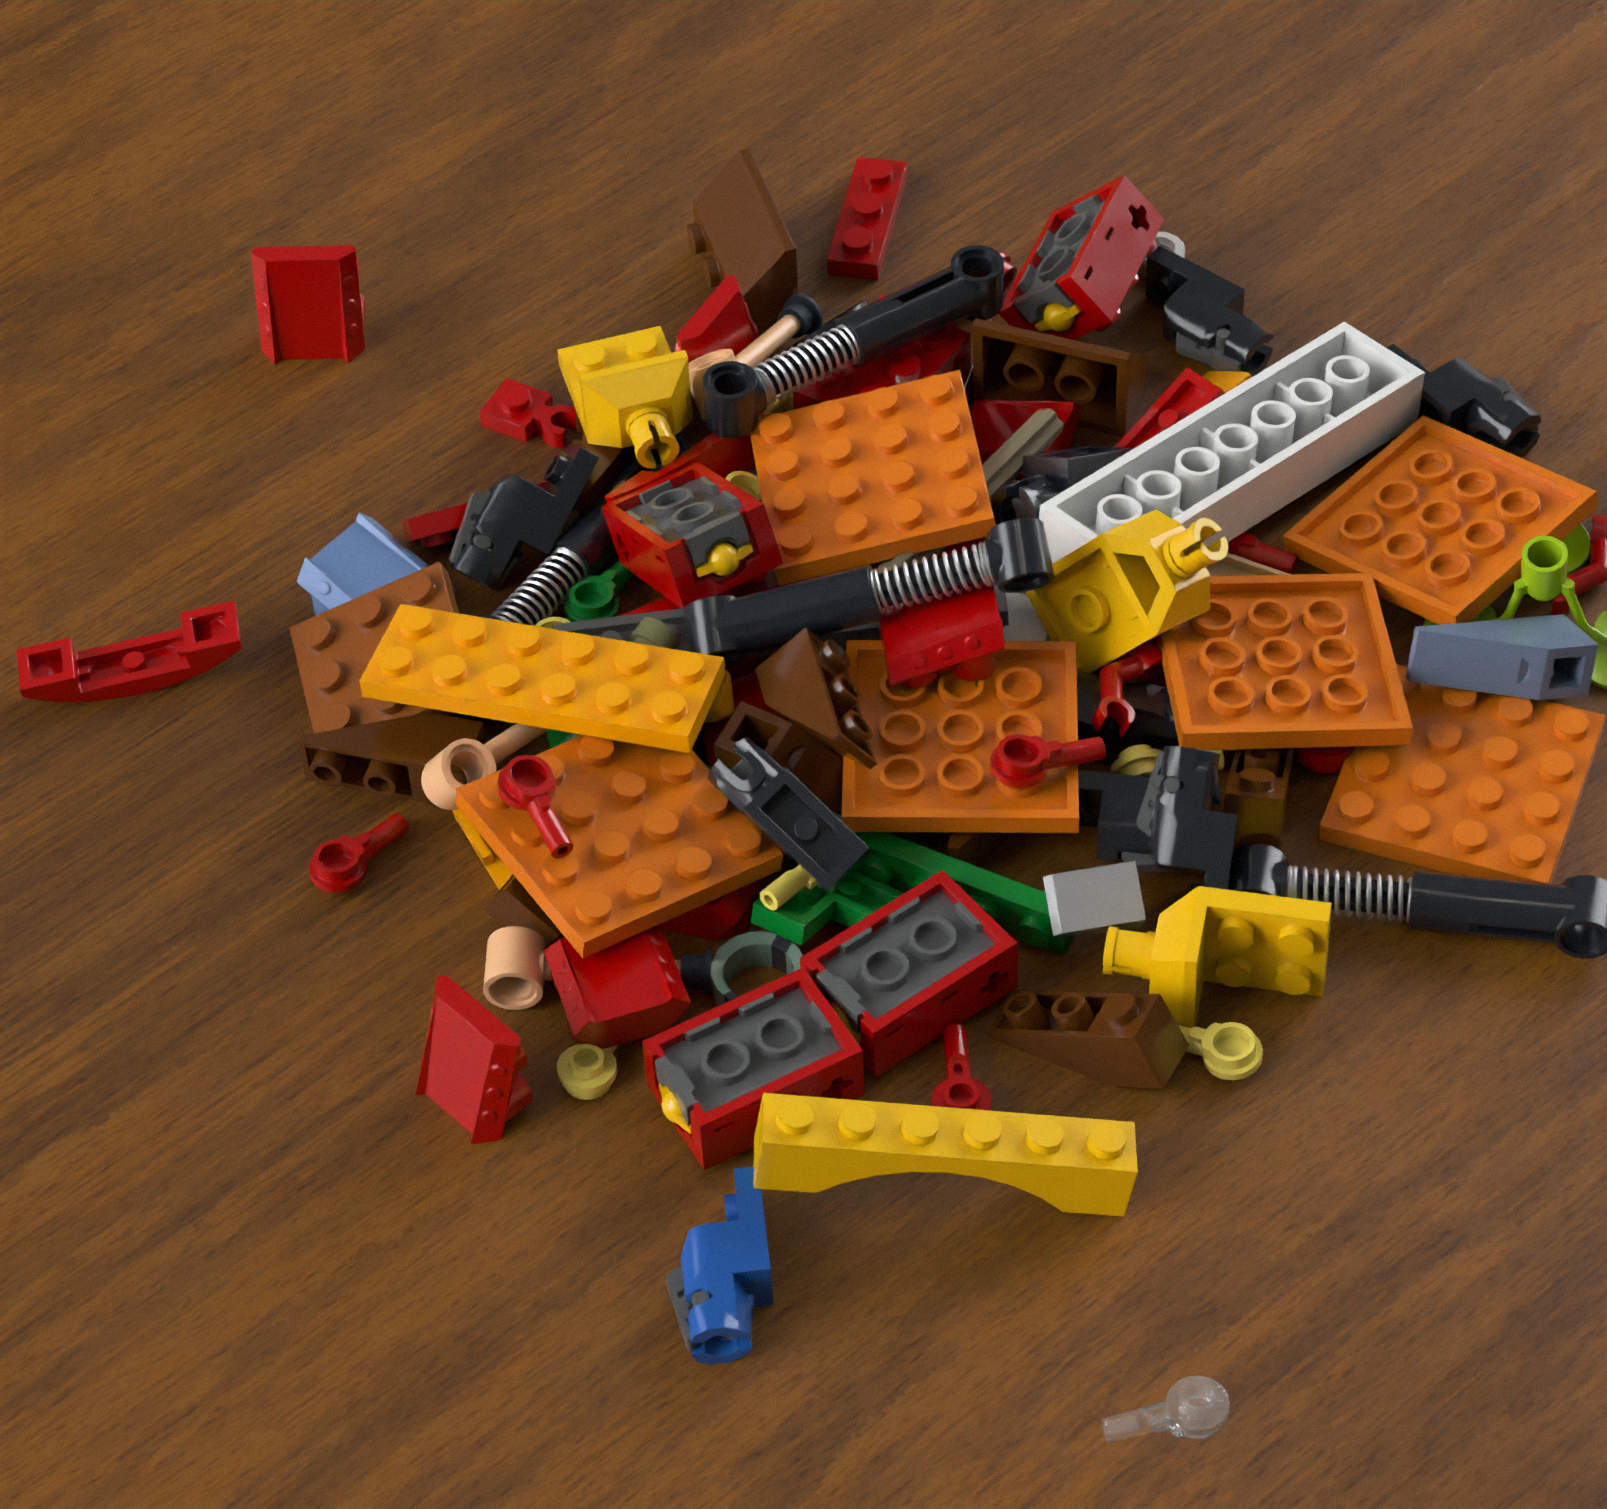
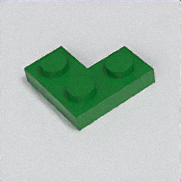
M853 871L830 895L817 885L811 890L804 887L774 911L766 908L759 898L753 905L751 923L799 945H803L831 920L851 927L904 893Z

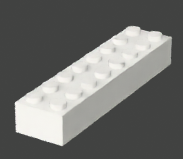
M1342 322L1041 504L1039 519L1044 524L1052 564L1100 534L1155 509L1181 523L1185 529L1189 528L1193 522L1200 518L1211 519L1222 530L1206 539L1204 545L1209 546L1223 537H1226L1227 542L1404 432L1416 422L1419 415L1425 372L1348 323Z

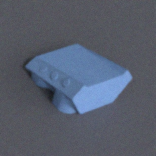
M358 512L357 519L352 525L311 559L305 557L297 583L311 594L313 610L316 616L423 569L428 565L377 521ZM452 586L455 596L456 588Z

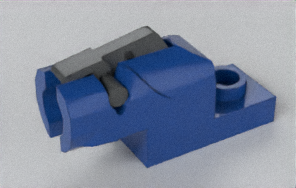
M754 1167L734 1169L736 1194L724 1195L726 1221L692 1227L683 1246L681 1265L666 1276L667 1289L686 1349L691 1351L693 1358L699 1363L709 1365L729 1363L748 1354L752 1349L751 1328L754 1307L774 1305L761 1189L754 1188Z

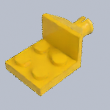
M661 326L557 350L559 366L588 444L616 448L634 446L638 462L646 468H656V462L651 449L657 450L662 466L669 464L677 457L679 444L675 435L693 420L689 364L685 350L671 353Z
M1155 509L1100 534L1052 564L1055 575L1054 580L1041 588L1026 591V594L1051 641H1076L1077 675L1079 671L1093 674L1158 635L1210 610V574L1206 567L1225 558L1228 552V542L1226 537H1223L1209 546L1204 545L1206 539L1222 530L1211 519L1200 518L1193 522L1189 528L1185 529L1181 523Z
M1198 886L1159 914L1156 932L1148 931L1144 933L1121 930L1119 927L1109 926L1104 947L1103 974H1122L1150 980L1149 994H1160L1176 1023L1188 1028L1196 1027L1204 981L1222 983L1230 987L1245 986L1282 991L1290 995L1306 994L1323 997L1332 903Z

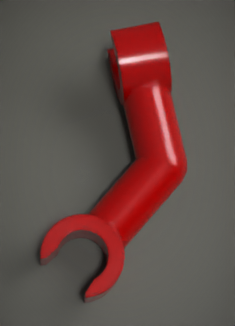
M1592 515V531L1589 534L1590 565L1567 576V578L1575 583L1574 591L1576 596L1607 581L1606 515ZM1560 593L1561 596L1553 599L1551 615L1565 614L1570 610L1565 595Z
M1148 642L1136 649L1129 658L1106 665L1101 669L1099 675L1101 702L1091 720L1097 732L1100 730L1106 717H1110L1119 724L1121 738L1127 733L1134 721L1135 712L1133 707L1124 700L1123 684L1135 679L1142 683H1149L1159 677L1152 667L1162 663L1163 657L1160 648L1155 642Z

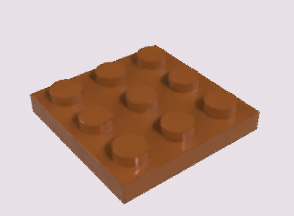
M440 561L289 627L314 733L427 712L447 716L453 714V712L362 697L359 681L400 604L459 613L449 573Z

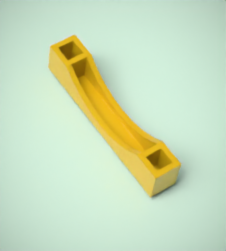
M763 1093L754 1136V1188L817 1193L842 1183L877 1175L907 1172L953 1173L982 1177L1017 1187L1042 1198L1062 1212L1124 1217L1138 1173L1135 1122Z

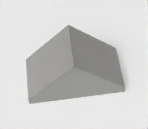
M1136 861L1051 874L1043 877L1053 936L1107 933L1109 926L1119 927L1121 930L1134 931L1140 929L1146 920Z

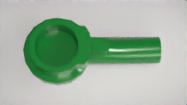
M618 560L610 570H606L601 576L592 575L586 580L576 583L571 588L569 596L565 601L566 617L570 622L618 616L620 613V603L617 594L635 574L622 566L620 560Z

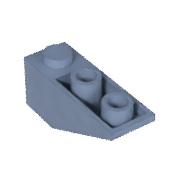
M1564 614L1417 626L1414 629L1405 678L1409 682L1534 700L1588 696L1598 644Z

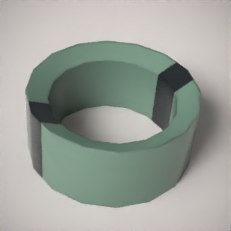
M769 931L747 932L732 937L719 947L711 962V984L715 1007L739 997L727 985L731 978L742 970L754 966H768L781 970L787 975L800 969V957L803 955L799 947L792 941Z

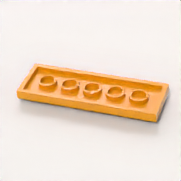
M400 604L359 681L362 697L690 753L726 675L724 657Z

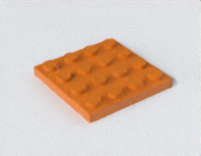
M960 370L933 375L886 388H878L873 391L836 400L824 401L786 412L760 417L757 427L750 433L762 503L765 506L784 563L774 568L778 585L893 559L902 553H918L986 537L987 532L996 526Z
M1423 415L1282 535L1285 551L1297 554L1300 560L1330 574L1372 573L1379 597L1438 625L1471 622L1521 577L1522 549L1530 539L1545 535L1562 541L1598 509L1597 491Z
M1372 573L1210 576V610L1157 636L1158 647L1163 657L1162 666L1180 747L1200 750L1410 745L1413 726Z
M847 640L846 654L850 660V666L847 670L851 682L858 689L862 698L858 705L862 717L868 723L873 733L870 743L877 765L870 770L843 755L842 822L853 832L1079 833L1078 764L1048 769L1046 778L1040 784L1020 789L1012 788L999 782L992 775L989 766L993 750L998 747L1002 739L1010 735H1038L1045 742L1059 741L1066 743L1078 740L1076 641H1004L1005 649L1002 657L996 660L993 674L985 680L965 681L959 679L951 671L939 674L936 680L928 686L909 688L901 684L893 687L889 686L881 640Z
M1396 664L1413 726L1410 745L1353 746L1351 754L1344 761L1319 825L1318 840L1449 874L1551 884L1604 731L1606 715L1546 700H1534L1409 682L1405 678L1407 666Z
M582 735L534 755L546 761L552 769L557 785L551 805L574 845L570 854L558 859L551 855L528 811L511 807L499 796L497 781L501 770L456 788L455 805L582 958L780 871L782 868L783 853L708 781L707 777L710 770L693 750L690 753Z

